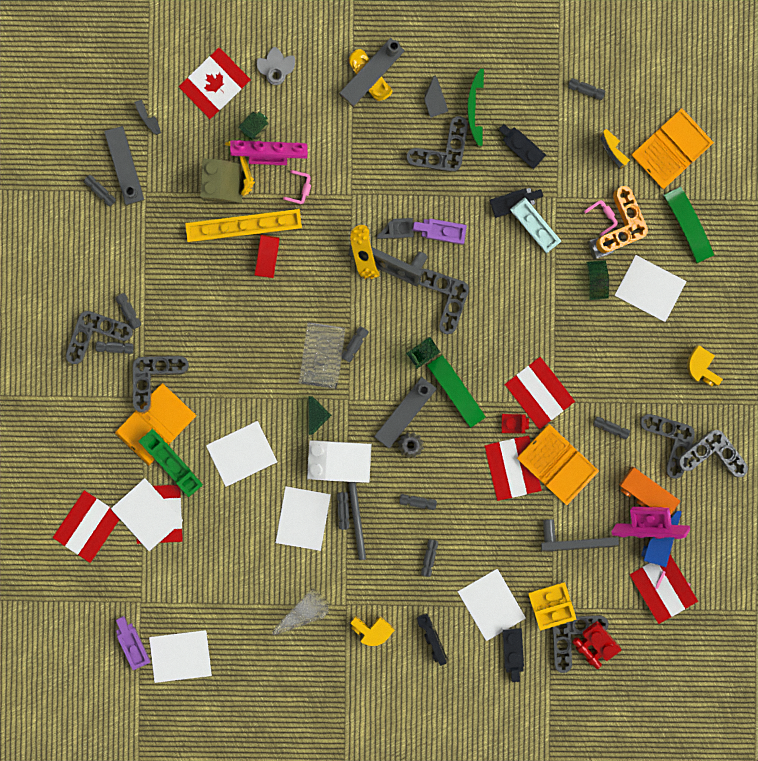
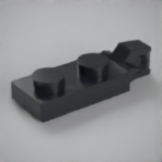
M503 124L498 131L505 136L503 139L505 145L533 170L546 156L541 149L515 127L511 130Z
M524 188L490 199L489 202L494 217L498 218L512 213L510 209L524 197L531 205H535V200L542 198L544 195L542 189L532 192L531 188Z
M425 613L418 616L419 627L426 631V634H424L425 640L428 645H432L434 650L431 652L434 661L439 662L440 666L446 664L448 661L447 655L429 614Z
M522 628L502 629L506 673L510 672L512 683L520 682L519 672H523L524 667Z

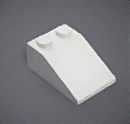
M309 441L307 479L369 483L372 444Z

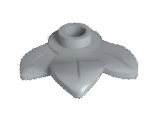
M273 47L270 50L267 59H257L259 72L266 75L268 82L272 85L282 84L286 75L290 74L295 67V57L287 56L284 58L277 47ZM276 72L280 74L278 79L272 77Z

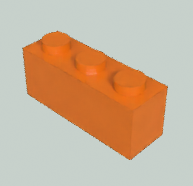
M634 467L630 468L619 484L622 487L621 492L629 498L631 495L638 499L636 503L642 507L669 508L671 515L681 502Z

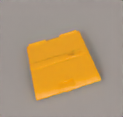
M681 108L631 155L662 189H665L714 142Z
M162 383L151 394L150 410L147 413L135 411L115 434L149 466L155 459L138 440L153 428L169 445L197 415ZM144 402V403L140 406V408H141V409H144V406L147 405L148 403H145V402Z
M550 424L517 457L528 470L566 505L599 472Z

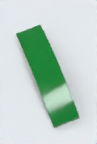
M480 69L476 74L467 103L468 125L472 138L478 148L483 146V126H475L476 90H483L484 69Z
M682 187L664 194L663 196L689 244L688 247L696 263L714 256L701 222Z
M443 354L427 365L470 428L486 418Z
M153 428L138 440L188 497L203 486L202 482Z

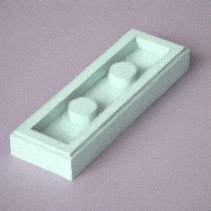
M525 197L510 209L546 253L561 242L559 237Z

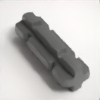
M571 78L568 85L569 89L578 90V92L591 97L595 96L599 100H602L605 95V90L601 88L596 89L595 86L585 82L580 83L579 80Z
M88 175L84 179V183L91 187V190L101 200H104L109 207L116 202V199L111 194L109 195V192L99 182H96L92 175Z
M126 294L118 295L115 299L118 305H121L120 308L126 320L130 321V327L132 329L140 327L142 323L139 318H136L137 314L131 303L127 301L128 297Z
M361 326L356 331L357 335L352 337L346 347L347 351L344 350L341 355L342 359L347 362L352 361L354 358L353 354L357 353L363 343L362 339L366 338L369 333L367 329Z
M98 341L96 343V351L132 354L134 345L132 343H105Z
M596 417L593 422L595 427L603 428L602 430L613 435H619L620 438L627 439L629 437L630 430L621 428V426L610 421H604L601 417Z
M339 492L337 494L339 501V529L346 530L349 529L348 493Z
M405 494L400 495L399 504L407 506L409 504L412 507L436 509L437 501L434 499L426 500L427 498L408 497L409 495Z
M433 539L428 540V550L426 549L423 562L424 567L421 570V575L425 577H430L432 574L431 567L434 565L435 550L438 547V541Z

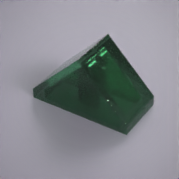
M606 260L587 262L589 300L609 299V274Z
M429 337L408 351L406 355L415 368L418 369L441 352L432 338Z
M309 396V435H313L332 414L313 396Z

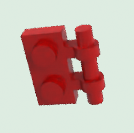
M598 621L582 632L585 637L583 641L578 637L572 641L576 646V650L580 654L582 653L587 658L586 661L596 669L602 666L599 658L603 657L608 661L622 651L620 645ZM590 645L596 649L593 653L588 649Z

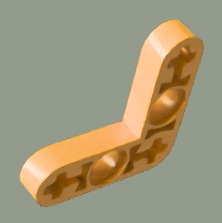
M621 186L613 193L614 201L625 227L598 238L596 246L601 253L611 252L647 235V225L631 189L627 186ZM625 193L626 196L621 198L620 194ZM628 208L634 211L633 218L628 217L626 213ZM637 228L641 229V232L631 235V231ZM619 232L625 234V242H621L618 239ZM613 239L614 243L605 247L603 246L604 242Z

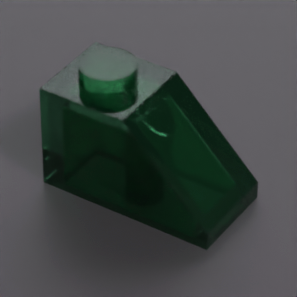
M252 112L240 124L238 129L252 141H258L269 126V123L266 121L268 118L261 112L257 114Z

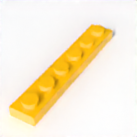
M300 209L185 223L188 243L302 229Z

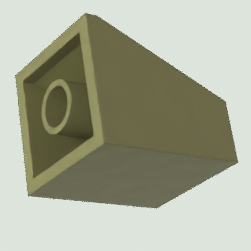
M203 158L201 199L212 202L242 203L241 193L243 191L244 178L242 164L221 159Z

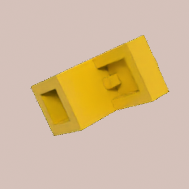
M699 345L694 348L688 358V373L695 382H699L700 378L703 377L702 381L709 386H719L723 379L707 369L715 355Z
M356 615L350 622L353 625L351 627L352 630L358 635L364 634L360 642L368 646H377L384 643L395 631V628L381 616L371 627L367 626Z

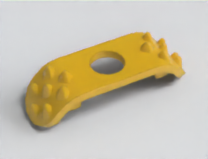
M357 49L349 57V64L356 75L370 61L362 49ZM381 77L372 86L369 93L375 100L382 101L392 94V89Z
M230 141L225 142V145L230 146ZM239 156L246 179L243 180L244 189L241 195L245 196L252 191L251 188L255 182L253 181L254 178H252L246 157Z
M358 225L353 228L350 236L358 273L364 279L377 278L380 276V273L375 265L369 229L365 225ZM359 252H367L368 260H361Z

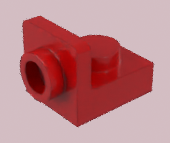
M502 414L501 433L525 434V430H529V418H526V414Z

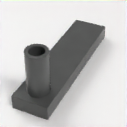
M390 38L339 93L352 107L360 101L404 53L405 50L400 47L399 42Z
M121 126L104 131L125 204L130 205L144 201V195L124 127Z
M350 244L348 255L354 257L352 246ZM371 247L377 269L411 285L418 286L423 272L421 269L428 258L425 253L418 252L410 265ZM359 252L361 260H368L367 252Z
M421 377L374 437L390 448L437 388Z
M554 519L543 520L545 543L540 544L541 552L617 547L619 545L618 537L556 542Z

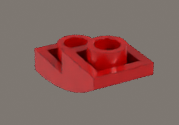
M260 235L254 271L255 276L274 278L279 237Z

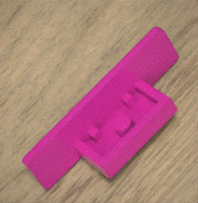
M230 141V155L249 156V164L287 165V158L306 159L308 156L306 143Z
M632 507L630 510L632 524L617 523L611 533L612 536L619 537L637 536L638 538L655 537L658 539L674 537V539H682L689 533L690 526L672 525L669 508Z

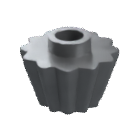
M414 432L411 434L406 433L398 441L400 445L398 450L401 451L402 455H406L407 458H415L424 449L422 446L424 441L421 440L420 435H416ZM408 442L415 444L413 449L407 447Z

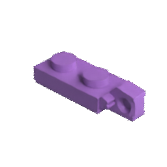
M424 219L423 223L414 222L412 231L422 233L421 237H426V239L463 245L467 225L435 219Z
M124 616L116 620L119 629L116 630L117 638L132 670L150 663V658L136 628L132 623L128 625Z

